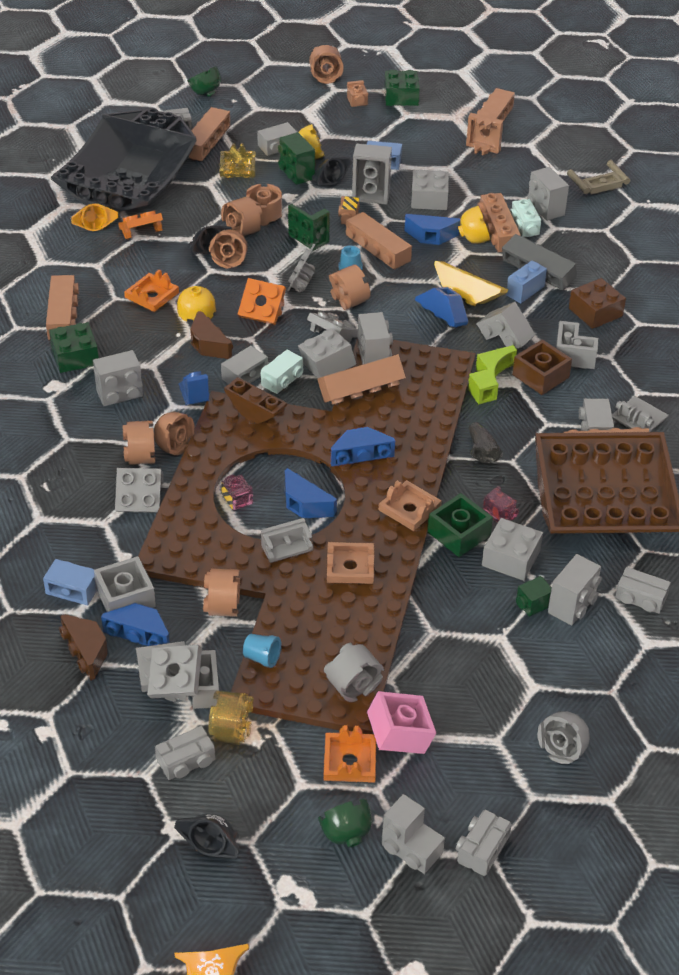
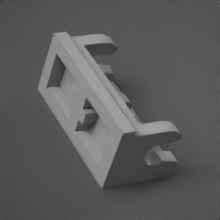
M304 518L261 530V546L270 563L313 551V545L309 539L312 538V535Z

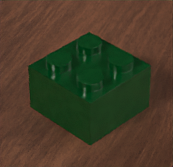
M385 71L384 92L386 106H419L420 86L418 71Z
M299 132L280 137V145L278 146L280 153L279 168L296 185L313 180L312 176L315 174V149Z
M89 322L49 330L51 348L60 373L94 366L93 360L98 359L99 356Z
M460 493L429 514L428 533L460 557L491 536L493 517Z

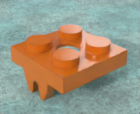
M150 211L140 214L141 218H138L137 215L125 217L123 222L118 223L119 228L123 231L125 239L132 238L130 228L153 223L156 232L161 231L162 214Z
M158 270L155 275L151 273L145 275L124 291L125 298L155 312L179 293V286L171 283L168 273L162 275L161 270ZM156 292L158 295L155 297H149L147 293Z
M248 278L237 315L242 318L276 325L278 316L282 315L281 307L285 305L283 299L286 291L285 286ZM260 295L265 296L267 299L266 304L263 306L256 304V298Z
M344 725L339 733L325 734L324 781L375 782L376 738L374 734H362L359 726H355L353 731H349L347 725ZM347 754H353L358 760L353 765H347L342 759Z

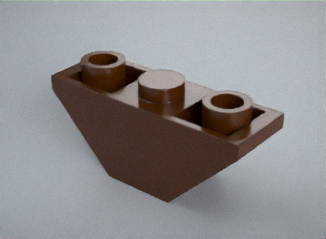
M198 311L190 329L191 345L202 356L230 359L233 349L231 339L227 338L221 329L216 327L211 319L202 311Z
M239 377L224 388L225 393L241 416L256 424L275 417L287 406V403Z
M66 614L61 615L62 626L59 627L60 634L63 640L67 639L69 641V650L73 657L77 656L80 671L82 673L86 672L90 681L96 678L108 654L106 637L96 621Z

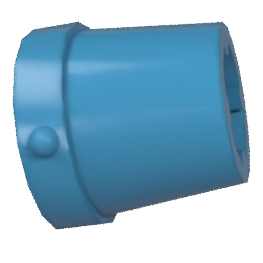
M351 245L342 248L338 269L342 270L348 266L357 265L363 270L360 249Z
M249 634L243 645V656L245 658L261 663L269 668L275 666L281 652V639L273 635Z

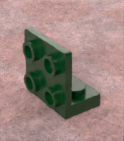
M289 204V235L309 249L315 244L312 251L329 243L330 211L324 208L313 215H309L295 205Z

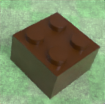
M599 278L571 290L569 309L594 329L623 317L626 298L603 278Z
M542 339L514 356L512 375L543 395L570 377L572 358Z

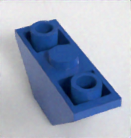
M405 214L404 231L420 243L440 245L459 236L458 226H460V218Z
M433 288L416 296L415 301L420 303L424 309L432 311L436 317L444 319L449 326L458 327L468 324L462 297L451 288Z
M201 371L189 373V375L183 377L179 387L186 406L209 401L207 374L201 375Z
M369 427L346 430L331 447V466L394 457L395 439Z
M288 468L285 470L287 509L301 518H322L337 515V499L333 495L318 488L317 485L307 481L298 473Z
M134 603L103 613L101 616L103 633H107L110 636H117L133 643L147 646L170 643L169 633L157 609Z

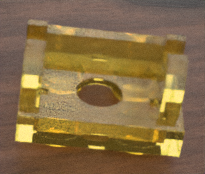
M233 143L230 151H221L220 177H255L256 152L246 151L243 143L240 144L239 149Z

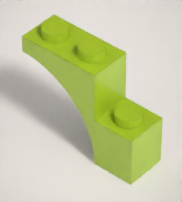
M514 345L477 354V372L469 374L468 390L478 405L497 400L499 384L496 381V377L503 370L514 365V356L517 354V349Z

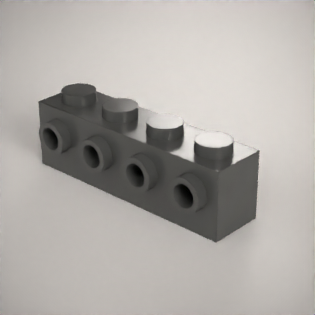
M515 234L502 247L503 261L519 269L530 261L537 262L547 268L545 282L563 291L577 277L576 263L539 244L529 241L525 237Z

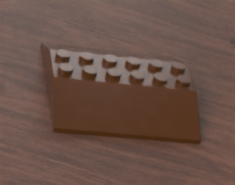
M664 432L535 434L538 488L543 517L550 533L679 532V494Z

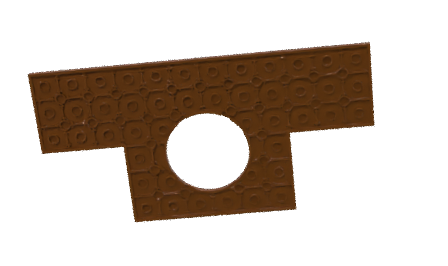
M358 338L353 350L356 365L350 368L363 365L357 346ZM393 340V345H390L392 356L399 354L406 377L399 380V385L389 388L387 384L381 385L382 390L370 393L368 389L362 391L363 396L351 399L350 395L343 397V402L333 405L332 411L287 404L275 417L259 424L241 416L226 393L211 391L209 401L204 406L194 429V435L191 436L138 557L150 578L203 588L205 574L210 572L211 568L239 569L240 574L235 577L240 578V595L264 599L252 634L279 637L281 639L280 656L272 668L265 667L261 663L243 656L227 701V708L339 731L344 725L348 726L349 731H353L355 726H359L362 734H373L367 711L378 691L385 692L426 542L429 520L428 518L415 531H412L379 511V503L387 497L389 487H394L397 480L402 484L407 480L438 498L476 353ZM369 427L395 439L394 457L331 466V447L346 430ZM268 452V455H295L313 460L319 464L323 462L330 467V471L342 482L345 500L335 520L321 531L313 534L312 538H309L313 545V551L270 563L261 546V540L244 535L233 529L221 518L215 507L214 494L221 479L230 471V467L237 462L241 464L253 459L256 454ZM413 504L403 507L408 512L416 510V506ZM328 542L374 543L373 584L327 583ZM347 561L344 563V567L346 569H355L357 564L354 561ZM347 643H351L353 646L358 644L364 645L384 667V671L381 670L383 678L379 685L367 696L363 693L356 696L358 700L354 702L346 701L327 679V674L324 672L325 666L340 654V649Z

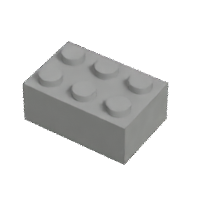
M356 144L353 154L352 197L359 198V202L388 204L392 147Z

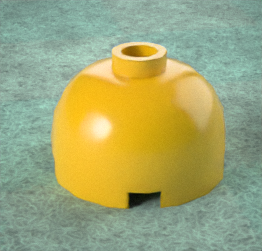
M313 124L302 128L299 133L315 149V160L324 157L325 155L321 150V143L315 128L313 129Z
M479 206L466 210L460 219L461 226H458L461 237L465 236L469 242L474 244L490 240L489 232Z
M192 286L181 292L177 301V312L181 319L187 321V319L194 321L198 311H202L210 319L213 317V313L216 312V303L213 294L207 288Z

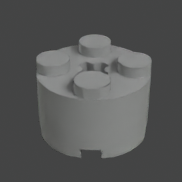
M351 643L345 644L340 649V654L324 668L327 679L348 702L357 701L356 696L362 693L365 696L370 694L383 678L381 670L384 671V667L364 645L358 644L353 646Z

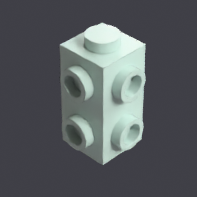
M521 199L513 201L510 213L521 236L531 237L540 235L541 218L531 200Z
M289 350L278 355L272 362L261 369V386L278 394L303 374V358Z

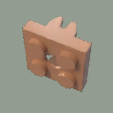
M470 113L468 116L466 146L473 147L476 154L479 151H482V155L489 152L498 154L501 150L503 120ZM481 129H488L490 135L484 136L481 133Z
M397 480L394 487H389L387 497L379 503V511L415 531L429 518L431 512L441 506L442 501L407 480L403 484ZM413 504L416 506V510L408 512L403 508L405 505Z
M328 542L327 583L373 584L374 543ZM354 561L357 567L355 569H346L344 563Z

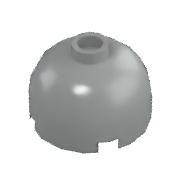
M559 711L545 718L538 727L537 736L540 747L542 749L545 748L551 754L548 757L557 763H572L580 758L588 748L590 739L589 729L585 721L577 714Z

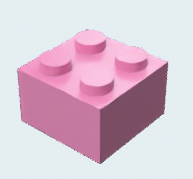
M378 691L367 711L379 750L425 754L436 735V730L423 696Z

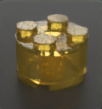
M216 690L213 699H217L216 706H211L209 716V734L213 735L210 740L242 744L251 733V721H248V712H252L253 697H248L247 693Z

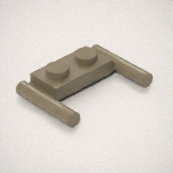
M612 160L607 162V166L613 172L583 180L572 169L567 171V175L584 194H597L622 187V183L629 184L630 182L628 176Z

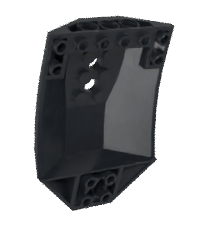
M155 108L102 114V119L87 142L68 163L51 176V180L85 205L100 204L117 212L146 206L163 192L179 173L196 143V136L180 116L174 115L171 112H161Z

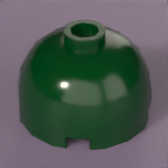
M217 66L190 78L187 82L196 94H206L208 97L216 93L215 89L221 83V75Z
M359 799L360 805L353 806L352 801L346 802L324 812L326 818L318 817L322 831L331 842L339 845L347 844L348 848L363 842L362 837L367 835L372 827V814L367 799Z

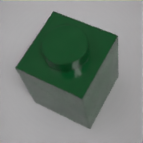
M542 576L519 585L516 597L518 607L524 610L529 617L549 608L552 587Z

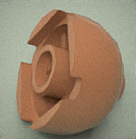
M231 229L217 233L209 246L213 261L224 268L240 265L245 259L248 250L244 236L238 231Z
M175 411L163 414L154 426L156 444L167 453L174 455L183 454L188 445L189 438L194 435L195 426L193 419L186 414Z

